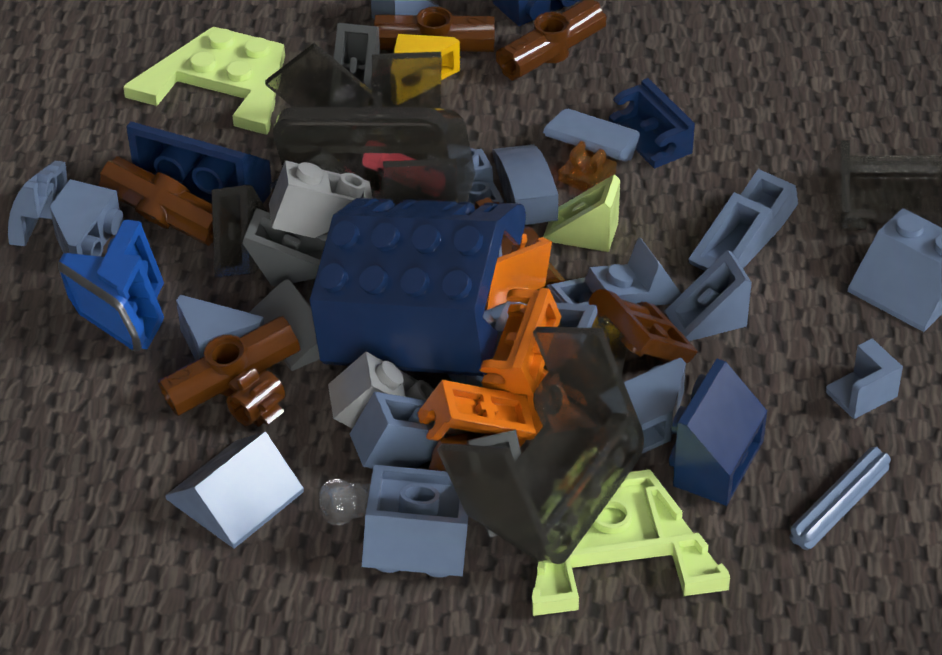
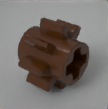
M251 368L247 372L243 371L228 383V386L234 393L227 398V406L233 417L241 424L249 426L254 422L258 427L263 423L268 426L284 413L278 403L285 398V390L279 379L271 372L263 370L258 374L255 368Z

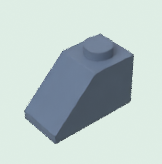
M380 392L372 394L350 432V437L363 467L373 469L374 465L417 468L432 461V452L438 441L426 439L428 431L433 428L435 421L429 424H422L419 422L417 414L426 400ZM449 428L442 439L468 431Z

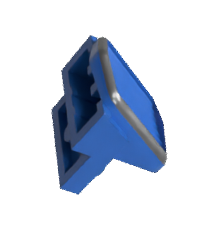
M123 220L117 234L108 244L105 257L64 253L58 262V269L65 292L79 315L131 350L140 351L142 348L148 349L163 322L164 315L157 297L164 281L141 222Z

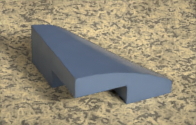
M56 160L51 162L29 179L18 192L8 221L9 245L26 246L38 219H52L50 205L68 183L65 162Z

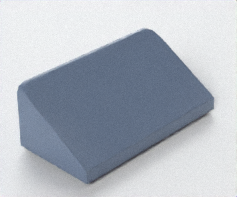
M571 109L562 110L545 126L543 131L547 137L625 162L633 158L640 136L637 130Z

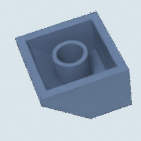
M902 208L877 232L848 287V292L925 332L942 315V228Z
M374 465L365 514L362 567L376 568L386 573L409 571L426 573L432 577L439 578L449 575L463 577L472 474Z

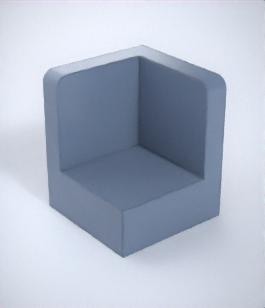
M870 339L857 346L854 371L826 386V393L853 419H856L898 397L903 366L874 339Z

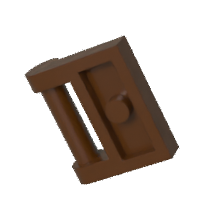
M599 289L592 293L589 305H596L598 311L596 316L609 318L623 334L621 342L634 354L641 357L644 354L651 355L663 363L681 357L687 364L698 353L697 349L654 304L648 302L635 304L622 300L617 294L606 289Z

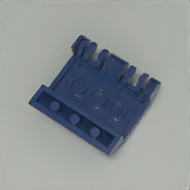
M356 198L333 214L310 297L320 361L329 365L350 366L362 354L368 352L382 361L393 363L399 370L481 377L487 375L488 373L480 371V367L484 360L493 358L499 332L483 319L484 310L503 235L514 245H520L526 223L524 206L516 203L497 204L487 202L475 210V206L471 202H459L458 204L456 201L403 200V202L395 206L393 200Z

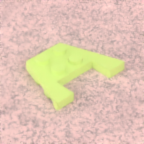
M212 27L126 83L123 87L124 95L128 99L158 106L174 84L182 82L244 98V101L232 115L233 126L267 135L270 131L271 115L275 107L277 86H279L285 58L284 44L228 29Z
M650 469L554 481L546 519L542 552L540 553L537 567L536 584L532 594V614L537 616L579 610V595L572 570L575 567L672 555L684 596L729 590L730 575L722 563L717 565L708 553V544L702 536L691 531L682 519V510Z

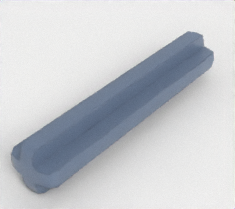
M878 447L869 448L791 526L790 540L804 550L812 549L889 470L891 458L888 453L882 452Z

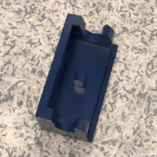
M649 78L641 80V84L626 89L614 97L613 101L617 105H623L628 101L630 103L624 110H618L611 114L609 122L639 132L640 136L635 150L654 169L693 153L695 123Z

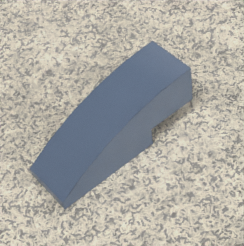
M530 144L492 149L506 203H516L524 206L526 211L525 225L558 221V191L549 166L538 147Z
M758 169L741 195L735 192L732 194L689 257V264L706 271L728 249L733 252L744 269L779 231L797 207L796 185Z

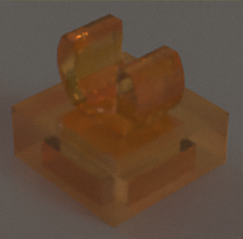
M580 141L570 152V159L558 170V181L585 192L616 174L617 162L606 158V153L602 149H599L596 153L586 150L585 142Z

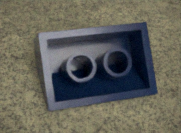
M132 121L126 126L132 164L154 175L160 172L184 185L191 194L204 199L212 205L218 206L230 217L250 222L256 208L259 209L273 191L270 160Z

